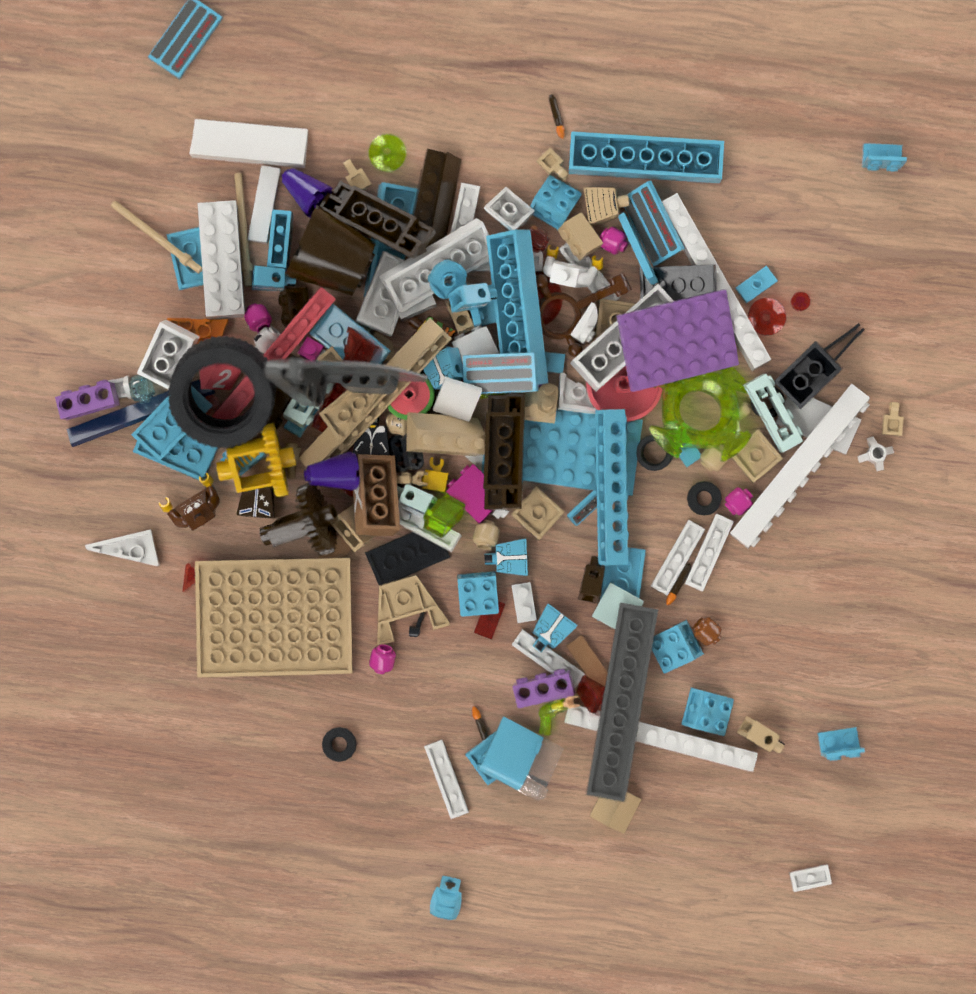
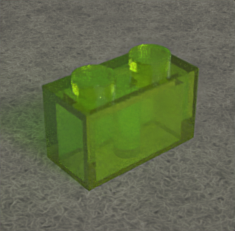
M448 494L444 495L435 502L431 509L425 512L423 528L443 539L463 518L466 504Z

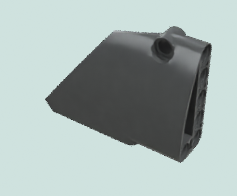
M291 358L270 360L265 365L266 377L303 406L319 407L325 399L329 383H340L352 393L392 394L397 388L398 381L425 382L428 376L412 371L371 363Z

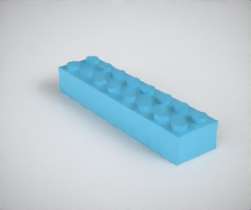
M571 131L568 174L720 183L723 173L724 141Z
M511 230L488 235L486 239L492 288L497 290L498 295L497 299L494 300L500 354L537 352L538 385L547 384L548 375L530 230Z

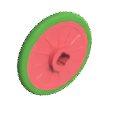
M428 379L425 382H411L387 408L393 415L407 420L408 412L426 414L434 402V389ZM412 393L413 396L408 399L405 395Z

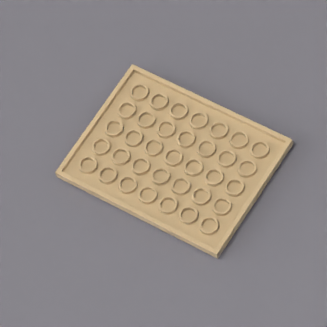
M350 558L195 561L197 677L352 674Z

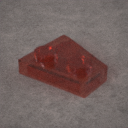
M348 327L346 332L349 333L348 342L344 348L345 357L343 362L370 363L379 347L352 327Z

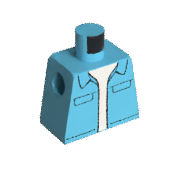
M254 266L252 290L283 291L284 286H295L296 279L285 276L284 268ZM272 278H278L279 282H274Z
M487 283L462 285L448 294L452 313L482 308L490 303L491 300H496L498 296L497 290L495 288L488 289Z
M444 348L423 369L435 389H441L445 377L458 381L463 379V365L458 348Z
M526 539L497 544L496 553H484L485 565L496 564L498 573L528 576Z
M547 604L532 632L538 637L532 646L540 653H542L547 645L554 649L578 625Z

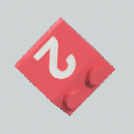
M227 364L207 366L199 371L201 389L231 390L241 370Z

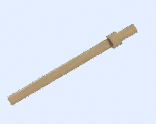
M236 173L234 176L243 262L241 263V268L244 273L245 287L252 286L251 271H253L249 255L242 174Z
M113 201L111 204L113 209L176 256L180 263L184 266H189L198 274L202 271V267L193 261L189 254L180 251L117 201Z

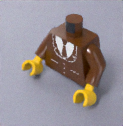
M206 473V480L199 476V481L207 488L176 506L175 509H172L173 505L167 497H165L166 505H161L159 502L162 511L168 512V517L177 527H189L193 531L200 526H204L216 516V509L220 503V498L215 487L212 485L214 479L208 473Z

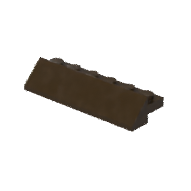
M428 148L426 149L423 168L420 172L412 215L417 217L418 221L433 228L436 232L426 248L447 236L462 159L449 152L444 153ZM405 255L404 261L409 259L410 257Z
M342 181L338 183L332 194L327 193L319 205L347 225L412 259L427 252L426 246L436 233L433 228L418 221L417 217L355 185L352 187Z
M525 393L488 395L483 489L485 490V510L511 511L522 509Z

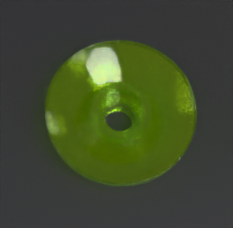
M384 134L372 141L368 155L370 162L376 169L383 172H392L400 168L404 163L406 148L402 140L397 136ZM388 148L391 152L386 155L383 151Z

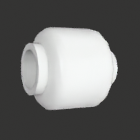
M272 326L270 328L264 327L254 337L255 348L257 347L264 354L278 338L280 332Z

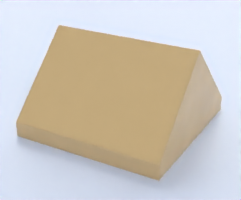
M629 792L626 794L625 802L598 798L590 817L614 830L625 833L642 799Z

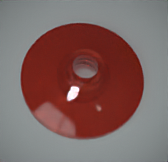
M761 298L750 307L748 319L756 333L770 336L778 333L784 327L786 311L779 301L773 298ZM767 314L770 317L769 321H765L763 315Z

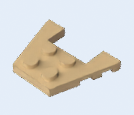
M417 575L379 585L377 645L395 641L389 622L425 611L429 613L433 630L450 625L449 620Z

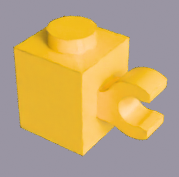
M431 457L429 464L433 471L425 469L428 475L422 476L421 481L428 484L423 486L422 489L446 493L449 474L441 472L444 460L441 459L440 465L435 466L433 464L434 458Z

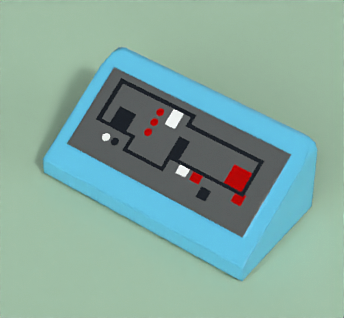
M593 490L567 514V518L575 526H578L597 508V491Z

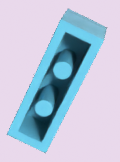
M272 209L267 267L284 268L287 272L294 218L292 211Z

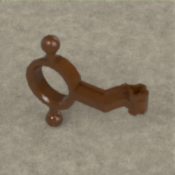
M624 272L609 279V286L577 302L566 293H550L547 287L548 278L543 274L537 275V289H540L544 296L539 300L543 335L557 340L565 338L569 345V355L577 357L583 351L581 344L575 342L570 334L581 319L582 313L580 309L615 293L616 297H619L631 291L632 288ZM555 299L567 301L573 307L575 314L572 326L561 333L550 331L544 325L542 319L546 304Z

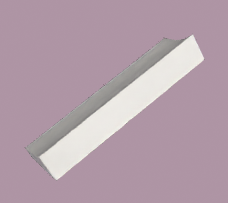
M195 119L189 154L192 158L305 168L308 129Z
M477 218L427 247V252L414 259L409 258L379 276L401 313L434 294L428 282V275L438 263L449 259L459 263L466 270V273H469L489 261L486 239L489 233L482 221ZM450 275L449 277L447 276V277L445 278L444 283L447 282V283L450 284V283L452 282V281L450 280V278H451L452 276H451V275Z

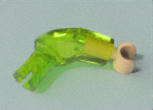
M578 696L567 697L566 700L563 698L553 700L540 707L538 715L541 717L539 734L551 735L552 719L558 713L567 711L568 708L579 707L580 704L575 705L573 702Z

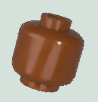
M701 617L693 626L694 637L705 646L717 644L722 637L720 635L722 630L720 625L710 617Z

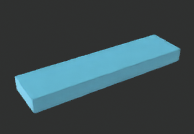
M625 213L618 215L646 279L652 285L658 283L659 281L630 219Z

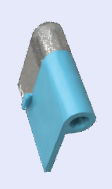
M502 717L488 751L482 755L478 762L477 769L539 801L540 799L543 800L547 795L548 783L564 748L512 720Z

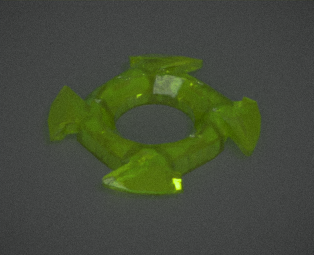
M733 367L721 369L722 373L709 372L654 386V388L661 387L663 389L662 421L663 426L666 428L651 425L649 431L665 452L678 459L682 453L680 447L711 449L723 445L721 462H725L736 456L747 445L752 434L748 430L745 432L740 430L739 400L736 391L748 394L743 386L747 382ZM696 391L711 395L717 401L720 408V419L717 425L708 430H697L688 426L680 414V403L685 395Z

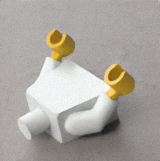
M548 245L543 273L550 277V282L573 288L586 287L592 283L598 270L603 268V257L600 260H596V255L592 257V266L587 268L555 260L559 247L557 246L556 250H552L550 245Z

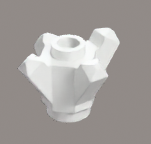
M874 436L867 438L869 449L865 454L857 456L859 463L869 461L875 465L876 471L884 470L883 461L887 455L894 453L893 447L885 448L877 443Z

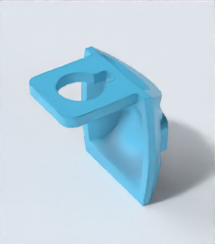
M442 876L440 887L435 888L431 898L430 914L447 920H455L457 918L462 901V892H459L460 879ZM452 882L455 884V887L447 889L445 883Z

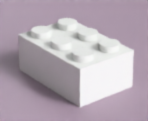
M166 319L161 321L137 374L168 389L171 376L178 361L189 348L197 344L200 336Z

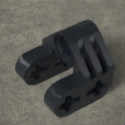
M407 433L403 436L394 435L389 439L390 456H395L396 472H404L408 469L417 470L423 466V452L407 451ZM398 442L401 444V446L396 447L395 443ZM411 459H416L417 463H412ZM403 461V465L398 466V462Z

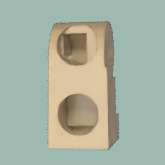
M450 301L446 302L458 335L471 332L474 325L467 310L452 313Z

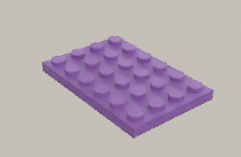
M725 289L617 315L630 391L632 392L739 365L727 291Z

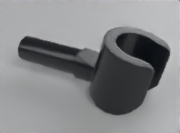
M425 612L420 613L416 627L410 626V637H418L420 635V627L426 614Z

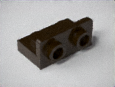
M307 287L288 288L279 293L278 302L282 308L281 322L284 328L288 326L309 301Z

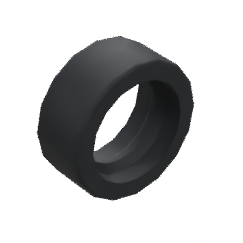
M658 434L643 438L636 450L637 460L640 465L651 471H658L667 467L672 461L674 454L673 445L669 439ZM653 441L660 442L666 449V457L658 464L650 463L644 457V448Z

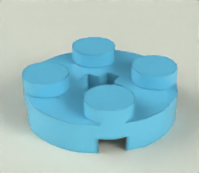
M446 259L432 269L428 275V282L434 294L442 299L449 298L448 294L459 286L467 285V273L459 263ZM451 275L452 277L450 278V280L452 282L450 284L447 282L444 283L445 278Z

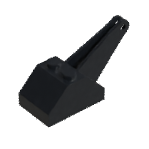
M859 323L825 348L815 341L774 381L799 409H802L844 369L837 362V359L865 329L862 328L835 358L828 352L848 338L860 326Z

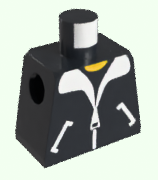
M379 417L355 442L353 453L356 456L358 454L390 456L386 426H379Z

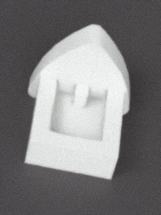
M129 376L108 380V382L115 383L119 399L133 398V387Z

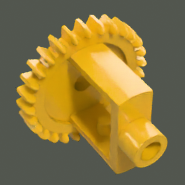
M274 423L266 424L263 428L262 435L265 437L249 440L247 443H242L240 446L236 445L233 448H226L228 460L216 462L219 480L233 479L237 493L273 486L277 497L289 495L285 468L296 466L293 447L281 449ZM261 452L269 453L270 457L266 460L271 461V465L268 468H272L273 471L240 477L236 457L246 455L256 457Z

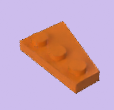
M167 318L168 321L200 336L198 342L204 341L207 338L210 339L211 337H223L229 321L228 319Z

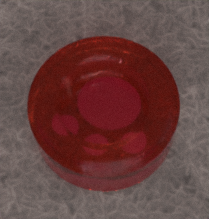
M804 292L795 293L790 301L791 307L798 312L805 311L810 305V297Z

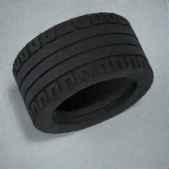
M218 336L199 341L180 358L170 379L168 403L171 415L174 417L173 420L177 422V426L181 428V431L185 432L193 441L196 440L199 444L208 445L212 448H233L236 445L240 446L242 443L245 444L247 441L252 440L266 426L274 408L276 385L266 377L265 365L268 359L263 356L264 354L257 347L255 348L253 344H249L240 338ZM213 364L234 366L245 373L250 379L254 388L255 401L249 410L239 417L233 419L211 417L204 413L193 399L191 391L193 377L203 368Z

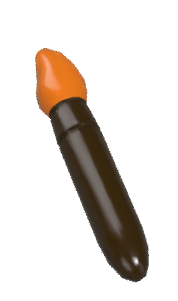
M550 94L549 104L555 121L556 132L561 139H564L565 130L562 125L557 101L554 95Z
M687 564L682 569L674 587L667 596L666 605L669 606L676 599L678 592L690 573L691 564Z
M473 706L472 715L483 741L489 735L481 718L480 711L477 707Z

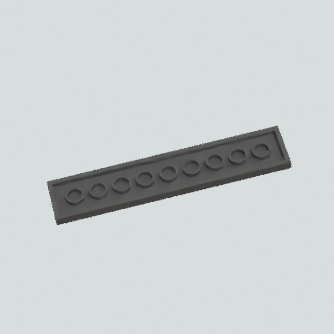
M626 603L619 604L586 791L588 796L625 802L658 609Z

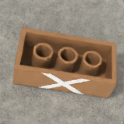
M358 454L356 457L359 470L356 471V477H360L358 488L353 490L356 535L393 536L400 530L395 456Z

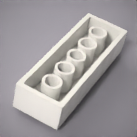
M236 200L198 203L206 318H242L245 315Z
M657 284L626 313L673 302V300ZM618 321L611 325L570 363L595 392L626 366Z

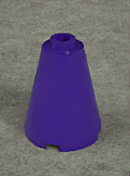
M295 168L287 169L282 175V183L308 218H311L316 205L319 206L327 193L332 194L333 192L331 186Z
M346 452L308 465L307 469L304 470V479L308 481L309 485L356 490L360 481V477H356V471L359 470L355 453Z

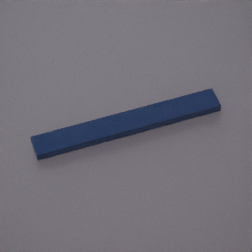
M200 379L191 382V385L204 397L216 394L215 390L201 389ZM168 391L68 428L67 433L71 446H78L146 420L168 397Z

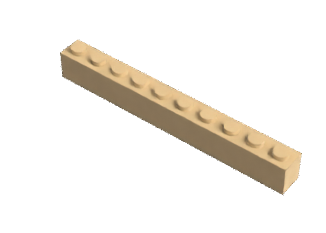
M429 318L386 366L419 374L452 338ZM398 381L397 388L392 394H380L342 443L338 442L329 427H327L313 444L303 452L299 460L307 467L316 462L345 453L411 382Z

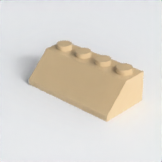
M408 412L407 451L462 456L485 455V431L478 418H471L468 422L447 415Z

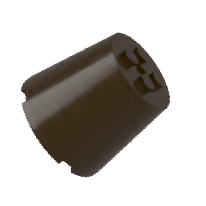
M316 205L285 276L353 296L356 288L361 287L375 257V254L372 252L376 243Z

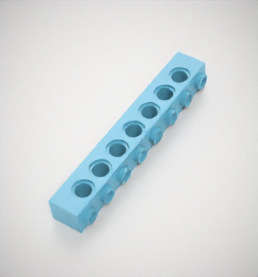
M625 409L595 410L598 565L628 564L629 558L627 544L629 538L627 530L628 493L626 487L628 480L626 472L627 435L625 431L627 417Z

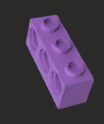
M102 380L96 382V386L84 385L75 392H72V390L61 392L60 396L55 397L60 419L70 420L120 406L115 383ZM107 389L109 395L106 399H103L102 393ZM89 394L90 402L85 404L84 398ZM71 399L72 407L67 409L66 403Z
M558 669L553 671L554 674L552 675L541 673L535 675V678L530 680L527 677L517 679V683H514L512 687L518 709L574 696L576 692L570 670ZM565 679L568 685L565 688H561L558 686L557 680ZM545 683L548 685L549 690L542 692L539 690L538 685ZM523 687L528 688L530 695H521L520 689Z

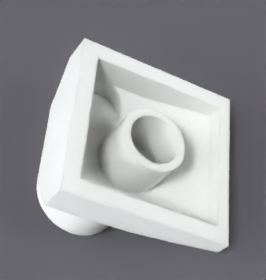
M507 187L484 207L487 213L509 231L517 230L520 226H523L535 211Z
M591 302L570 334L583 344L586 341L590 343L595 336L593 330L597 324L598 311L594 303Z

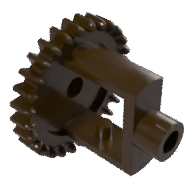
M306 483L298 487L295 495L297 497L295 502L300 503L296 508L301 509V511L280 517L274 523L260 528V537L266 546L272 544L273 547L303 537H311L308 543H314L311 548L315 549L314 551L319 555H326L334 552L336 549V530L331 524L338 522V515L335 507L332 504L327 505V500L324 501V495H321V490L316 485Z

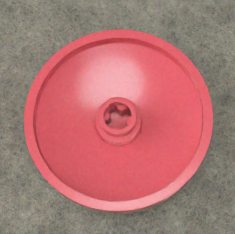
M626 366L597 392L586 382L588 398L596 410L625 409L627 422L641 419L650 413L660 400L663 390L662 384L635 392L630 391Z

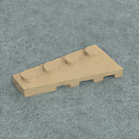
M347 390L320 412L319 415L338 442L342 443L380 394L352 393Z

